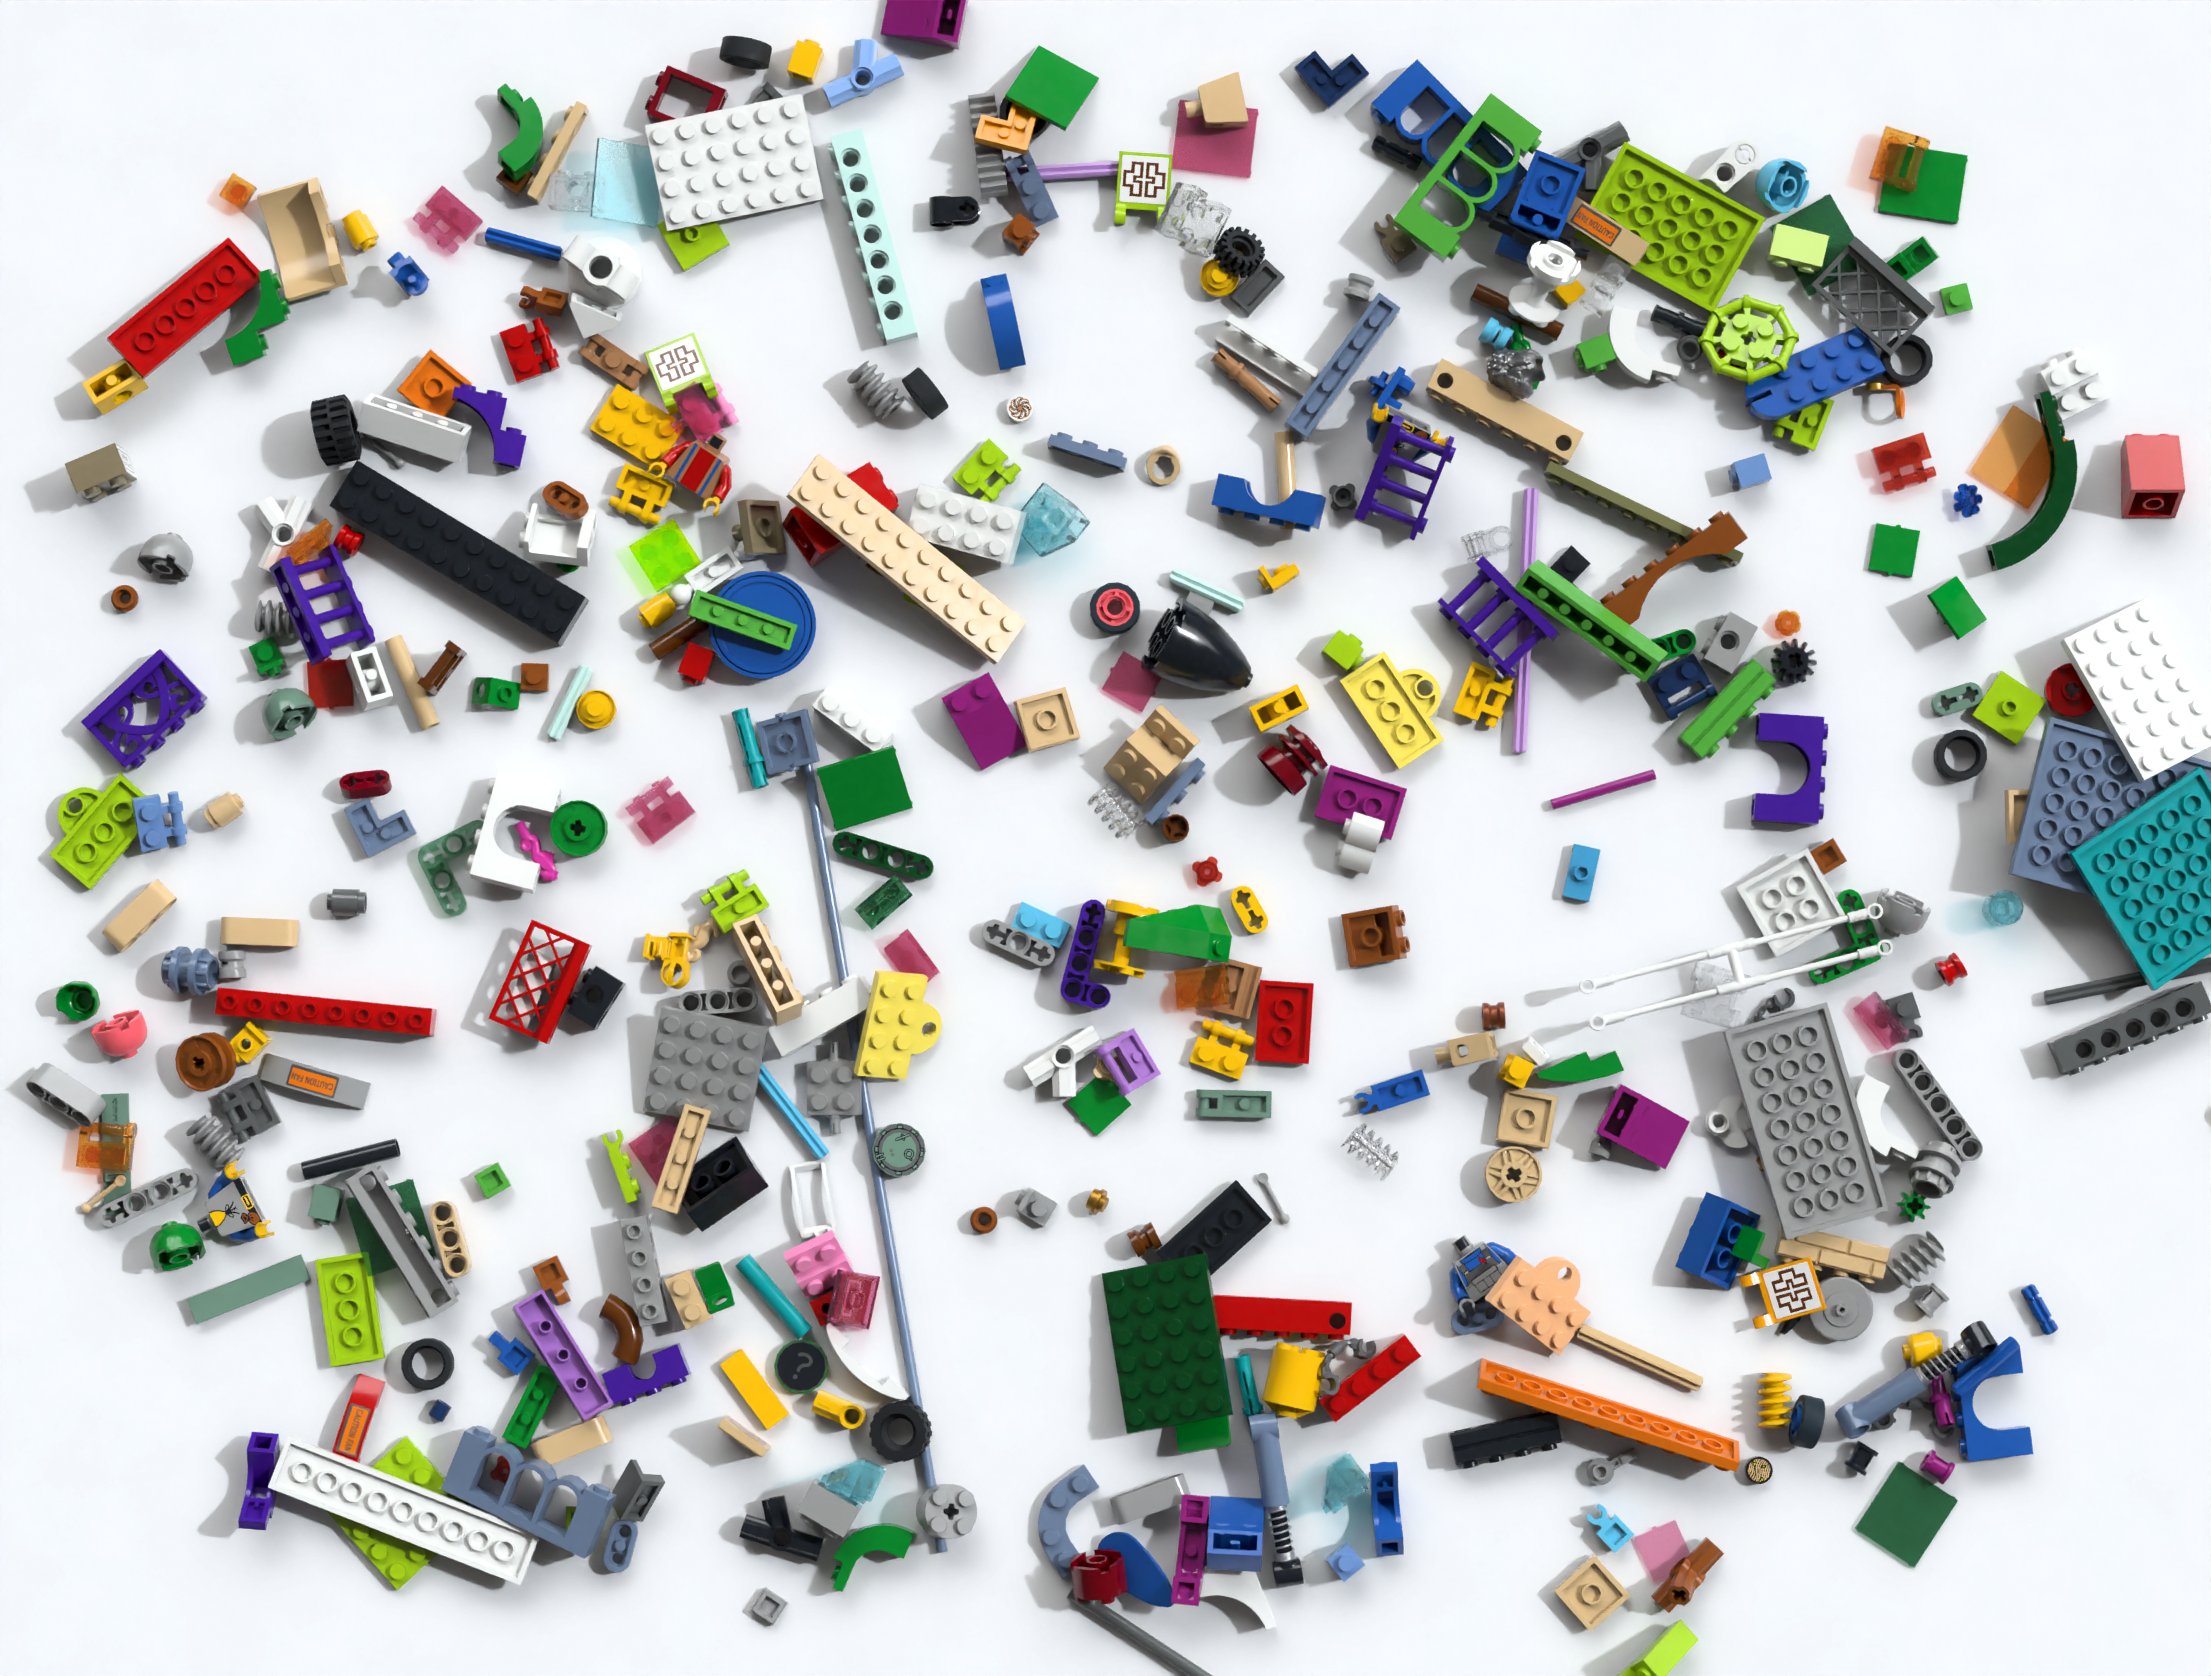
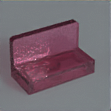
M908 929L884 948L885 953L900 972L924 974L928 977L927 983L941 973Z

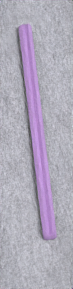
M1526 488L1524 490L1520 579L1527 568L1535 562L1538 489ZM1522 595L1533 606V602ZM1530 618L1526 621L1522 620L1518 624L1517 647L1532 634V620ZM1531 650L1516 663V674L1518 676L1515 678L1512 740V751L1514 753H1526Z

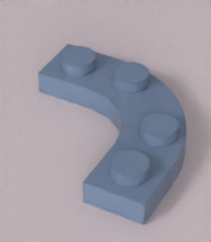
M1084 1464L1060 1480L1049 1491L1043 1501L1039 1514L1038 1530L1041 1544L1062 1578L1071 1573L1070 1560L1077 1554H1080L1066 1531L1068 1513L1077 1502L1099 1488V1485Z

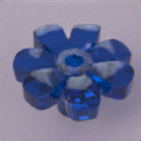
M1966 483L1960 484L1958 491L1954 493V500L1958 502L1953 505L1955 512L1962 511V516L1965 518L1978 514L1980 511L1978 504L1982 503L1983 498L1980 494H1976L1977 486H1968Z

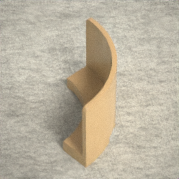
M318 177L259 194L257 200L275 250L286 300L290 302L348 285L344 260L341 258L337 247L340 244L334 225H328L331 224L327 213L328 205Z

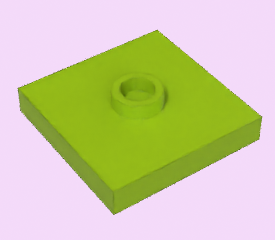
M665 221L657 225L684 272L730 245L716 221L667 231Z
M2000 671L1971 716L2014 745H2017L2046 700L2005 672Z

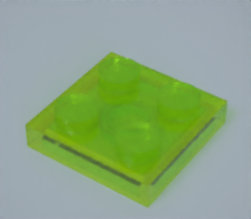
M675 519L670 520L628 546L657 593L702 564Z

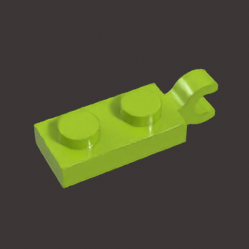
M618 1129L616 1130L618 1136L616 1142H610L607 1134L602 1135V1140L608 1148L610 1159L628 1204L640 1200L638 1194L642 1192L637 1178L632 1179L629 1168H632V1163L628 1153H623L620 1149L624 1136L622 1131Z

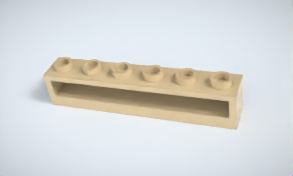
M1443 358L1426 388V391L1430 392L1429 397L1435 401L1443 403L1445 400L1453 404L1452 409L1462 415L1472 414L1477 417L1476 421L1479 424L1488 428L1493 425L1501 430L1500 434L1510 440L1517 438L1523 441L1525 448L1536 453L1540 450L1548 454L1547 459L1558 465H1561L1562 462L1568 464L1584 432L1515 396H1511L1510 393ZM1443 375L1452 380V386L1447 389L1441 388L1437 383L1438 377ZM1558 437L1571 443L1568 450L1561 451L1557 448L1556 439Z

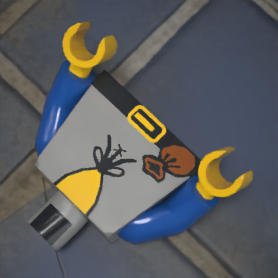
M1378 403L1373 404L1372 412L1366 421L1367 439L1372 444V451L1379 455L1394 414L1404 418L1401 427L1406 428V432L1446 446L1449 438H1438L1440 433L1438 430H1435L1432 437H1430L1431 427L1429 424L1386 403L1382 410L1377 408ZM1402 441L1401 443L1395 442L1392 451L1397 452V456L1413 462L1430 454L1428 451ZM1386 466L1384 472L1387 473L1390 467Z
M237 1160L226 1165L224 1172L216 1179L208 1193L209 1200L205 1202V1206L209 1214L197 1220L201 1232L206 1234L217 1228L221 1237L228 1236L230 1240L240 1242H252L260 1238L273 1236L275 1233H269L266 1229V1225L271 1223V1221L266 1220L245 1178L239 1177L245 1173V1170L243 1169L238 1172L235 1169V1164L238 1163Z

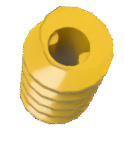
M1759 1372L1764 1374L1765 1378L1757 1380V1383L1764 1385L1765 1388L1757 1391V1394L1764 1396L1765 1399L1758 1401L1757 1405L1764 1407L1765 1410L1758 1412L1757 1416L1764 1418L1765 1421L1757 1423V1427L1787 1428L1784 1425L1790 1423L1791 1418L1784 1416V1414L1791 1412L1792 1408L1784 1405V1403L1791 1401L1792 1397L1784 1394V1392L1791 1390L1792 1386L1784 1383V1381L1792 1379V1375L1778 1372Z

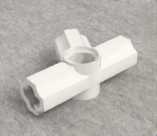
M291 494L284 511H282L272 496L262 500L253 508L272 536L257 567L271 573L269 568L282 558L290 556L293 548L299 543L300 533L314 504ZM285 529H290L292 533L290 540L281 542L280 533Z
M1091 1025L1023 1068L1035 1087L1052 1077L1053 1097L1076 1096L1075 1063L1104 1044ZM1064 1048L1070 1051L1071 1059L1068 1063L1060 1064L1056 1060V1053L1059 1049Z

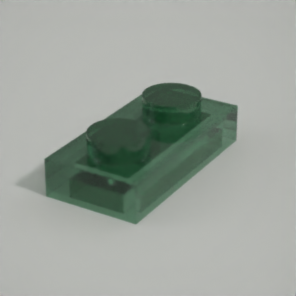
M894 875L857 906L855 911L873 930L913 895L900 879Z

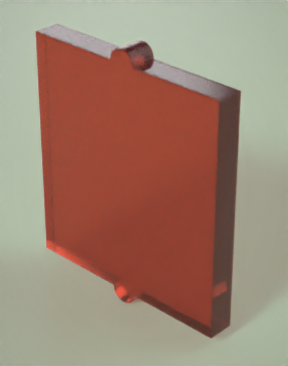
M327 658L326 661L311 666L310 661L307 662L308 692L316 708L334 710L335 707L354 706L353 682L345 663L347 659L332 660Z

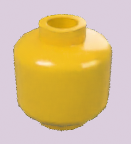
M1932 1332L1911 1334L1907 1337L1906 1345H1902L1904 1361H1909L1914 1369L1917 1366L1922 1367V1363L1927 1364L1929 1359L1933 1360L1935 1355L1939 1356L1941 1351H1943L1940 1337H1936Z

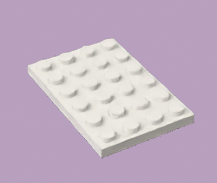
M802 94L644 125L667 231L824 199Z
M2149 597L2060 642L2139 783L2211 747V705Z

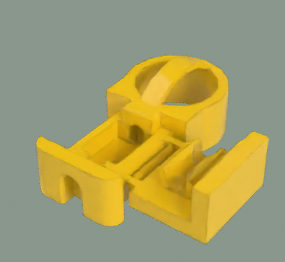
M670 932L668 937H655L651 934H646L642 957L647 961L661 958L663 961V967L660 972L662 981L673 989L684 987L690 979L691 964L687 961L690 941H695L694 937L688 933ZM676 966H681L682 976L678 981L674 982V969Z

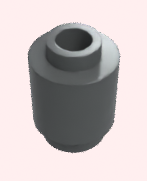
M333 889L332 894L327 895V910H331L333 916H359V914L366 913V892H360L359 889Z

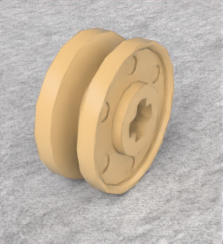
M1507 1146L1497 1150L1489 1158L1485 1167V1180L1489 1190L1497 1198L1506 1202L1519 1203L1529 1199L1537 1192L1542 1181V1169L1538 1159L1530 1151L1518 1146ZM1510 1167L1514 1170H1520L1521 1174L1518 1175L1519 1179L1517 1181L1507 1179L1506 1175L1509 1174L1507 1170Z

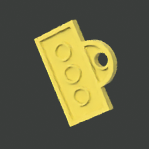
M1383 651L1339 681L1398 770L1444 740L1430 720V717L1435 713L1440 704L1441 692L1437 681L1428 672L1420 669H1408L1399 673ZM1422 681H1427L1432 685V693L1428 696H1422L1417 690V685Z
M875 970L853 1071L857 1076L906 1079L911 1054L925 1052L936 1043L941 1033L942 1022L937 1010L929 1003L923 1001L928 981L927 976L924 974ZM932 1022L931 1030L926 1034H922V1027L926 1023Z

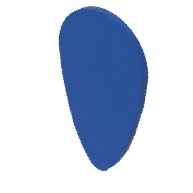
M1113 1532L1100 1541L1097 1549L1117 1550L1121 1552V1557L1124 1556L1128 1585L1127 1593L1154 1606L1171 1607L1174 1605L1171 1604L1172 1587L1167 1576L1150 1553L1132 1535L1125 1532Z

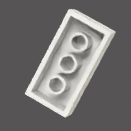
M919 484L908 526L927 542L999 562L1013 564L1027 512L933 486Z

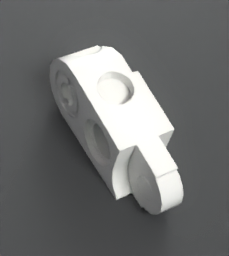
M1741 139L1736 141L1697 181L1723 195L1755 168L1761 156L1759 147L1752 140ZM1747 150L1750 155L1747 160L1740 159V151ZM1721 167H1727L1731 171V179L1725 182L1719 180L1717 170Z

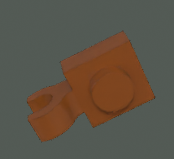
M523 286L520 295L527 298L522 297L519 306L524 309H530L535 306V311L561 317L568 303L569 293L543 287L541 291H537L531 287Z
M557 1255L532 1267L544 1292L552 1289L559 1305L571 1301L562 1284L568 1281L569 1278Z

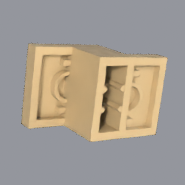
M1160 704L1147 720L1123 743L1103 769L1135 799L1143 804L1158 786L1181 764L1200 740Z

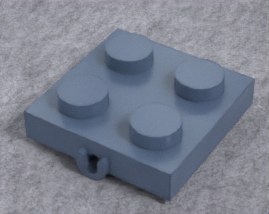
M807 709L786 714V712L775 714V718L756 723L768 775L785 771L792 772L793 770H799V767L820 762Z

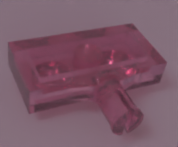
M695 380L673 396L681 407L683 414L682 417L670 424L676 433L690 424L706 440L726 425L723 418Z

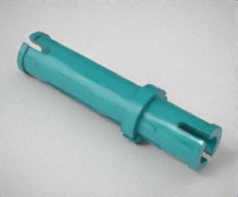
M748 708L735 710L731 713L745 759L743 764L749 772L752 789L766 787L769 783L763 766L765 761L758 749Z
M1244 1354L1233 1357L1244 1404L1242 1412L1246 1414L1248 1422V1416L1262 1414L1264 1408L1263 1404L1259 1402L1249 1358L1250 1355Z

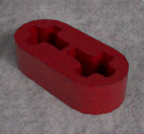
M384 770L349 773L344 775L339 781L342 795L347 799L382 796L389 793L392 788L389 773Z

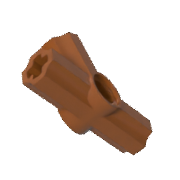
M1705 1537L1688 1557H1683L1675 1564L1669 1573L1670 1576L1651 1597L1668 1613L1677 1604L1685 1606L1691 1601L1694 1591L1704 1581L1705 1574L1724 1553Z

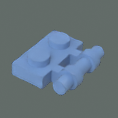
M177 791L167 793L169 802L161 803L159 794L132 798L141 852L168 847L167 837L169 836L175 837L176 845L186 844L185 834H187L186 824H183L181 813L184 810L183 802L179 801ZM171 813L172 825L165 826L163 814Z

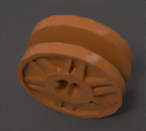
M205 1032L184 1040L178 1047L175 1057L176 1070L180 1079L187 1087L196 1091H208L227 1084L234 1076L237 1065L236 1054L231 1043L224 1036L215 1032Z

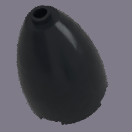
M1178 598L1175 603L1177 606L1174 609L1168 608L1157 623L1148 641L1150 643L1148 647L1149 654L1142 657L1141 668L1162 679L1194 689L1224 692L1240 690L1242 687L1246 688L1250 684L1253 674L1250 673L1251 666L1237 643L1214 619L1188 601Z

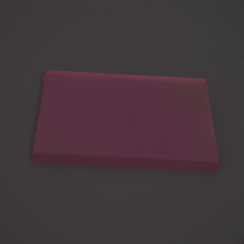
M1180 100L1178 103L1179 110L1172 169L1250 178L1256 123L1259 116L1258 109L1246 108L1249 120L1248 127L1205 128L1203 116L1187 118L1184 102L1189 101Z

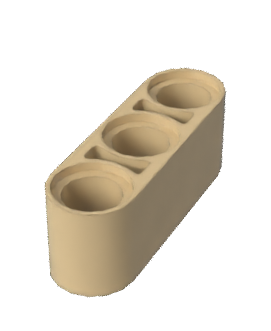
M157 879L102 931V934L122 953L145 933L176 902L177 898Z
M221 917L220 944L298 947L299 920Z
M438 1201L430 1209V1218L444 1268L450 1276L461 1277L470 1272L472 1260L459 1214L452 1202ZM442 1205L447 1206L450 1210V1216L445 1221L441 1220L437 1215L438 1208ZM449 1231L457 1235V1243L452 1247L448 1246L444 1239ZM456 1257L463 1259L465 1263L462 1272H456L452 1268V1261Z
M601 1415L530 1445L536 1458L545 1460L552 1465L613 1439L605 1418Z

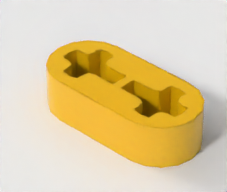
M1247 886L1235 888L1231 894V903L1244 927L1253 934L1261 933L1268 925V918L1254 892ZM1242 891L1243 894L1249 893L1250 895L1247 899L1250 908L1247 910L1242 902L1237 904L1235 901L1238 898L1237 892ZM1251 910L1256 917L1261 916L1263 918V921L1260 923L1261 928L1259 929L1255 926L1250 927L1248 924L1251 921L1248 912Z

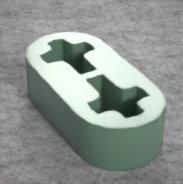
M1972 682L1947 689L1933 697L1931 702L1932 709L1937 715L1947 716L1973 707L1982 700V689L1979 685ZM1966 688L1976 692L1973 702H1970L1969 698L1960 701L1959 696L1966 693ZM1941 696L1945 700L1951 698L1955 700V703L1947 706L1948 711H1945L1944 707H1938Z

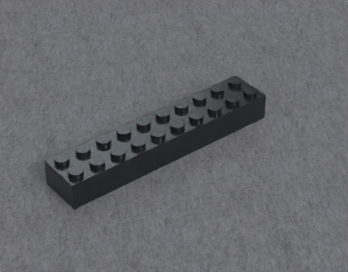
M358 460L329 505L337 512L561 646L589 602L582 594Z

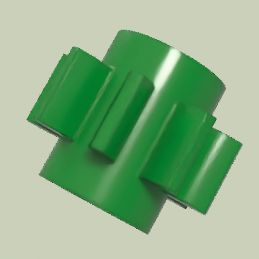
M1912 1189L1909 1196L1905 1192H1901L1902 1201L1895 1203L1896 1206H1901L1902 1210L1898 1216L1909 1215V1222L1912 1223L1915 1220V1216L1925 1219L1924 1210L1931 1208L1924 1203L1926 1197L1922 1195L1920 1197L1917 1196V1192ZM1914 1198V1203H1918L1919 1207L1914 1209L1912 1213V1210L1907 1208V1203H1911Z

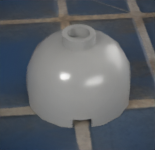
M169 532L149 538L141 548L137 563L149 574H152L153 570L161 573L160 579L171 582H183L190 574L193 554L188 544L182 540L183 538L180 535Z
M1888 888L1881 889L1876 903L1882 906L1883 914L1877 920L1885 927V933L1899 937L1900 934L1910 935L1917 933L1923 928L1931 912L1929 907L1924 910L1922 908L1924 905L1922 901L1896 890L1895 895L1888 894ZM1875 907V913H1876V916H1877L1878 913H1879V910Z

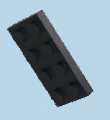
M1235 1180L1156 1253L1164 1261L1207 1254L1210 1275H1212L1266 1227L1272 1219L1240 1183Z

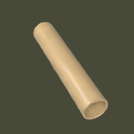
M1291 431L1274 433L1279 503L1284 502L1295 489L1297 490L1293 432ZM1285 522V527L1280 526V529H1294L1295 524Z
M402 635L386 640L384 643L422 730L438 725L440 722L426 690L417 684L420 676Z

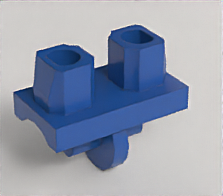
M397 252L387 260L388 264L393 268L389 273L409 297L411 295L419 296L427 290L430 279L410 255L405 259L400 252Z
M1398 367L1388 385L1385 382L1389 374L1385 371H1382L1379 378L1370 376L1368 382L1373 385L1369 392L1371 396L1376 397L1380 390L1383 391L1376 402L1378 403V409L1382 410L1386 403L1400 410L1402 403L1391 397L1395 389L1409 396L1416 383L1405 375L1406 370L1402 367Z

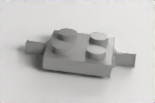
M828 1042L829 1058L822 1061H807V1115H822L830 1118L829 1134H841V1117L862 1115V1076H857L853 1072L856 1061L840 1058V1042Z

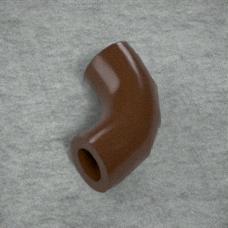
M610 1293L602 1307L599 1318L611 1324L616 1331L617 1340L612 1355L627 1363L636 1365L644 1341L642 1327H640L638 1316L633 1308L618 1296Z

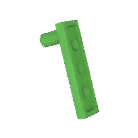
M698 589L694 592L687 613L689 617L785 651L790 650L798 626Z

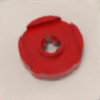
M2072 663L2064 664L2049 674L2044 686V695L2052 711L2065 717H2078L2091 710L2095 705ZM2069 683H2074V688L2079 689V693L2074 694L2073 698L2069 697V693H2065V688L2069 687Z

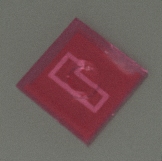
M838 1269L826 1322L869 1330L880 1276Z

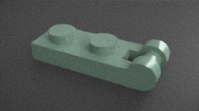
M1196 1089V1098H1199L1196 1116L1271 1118L1272 1091ZM1209 1098H1217V1109H1209Z

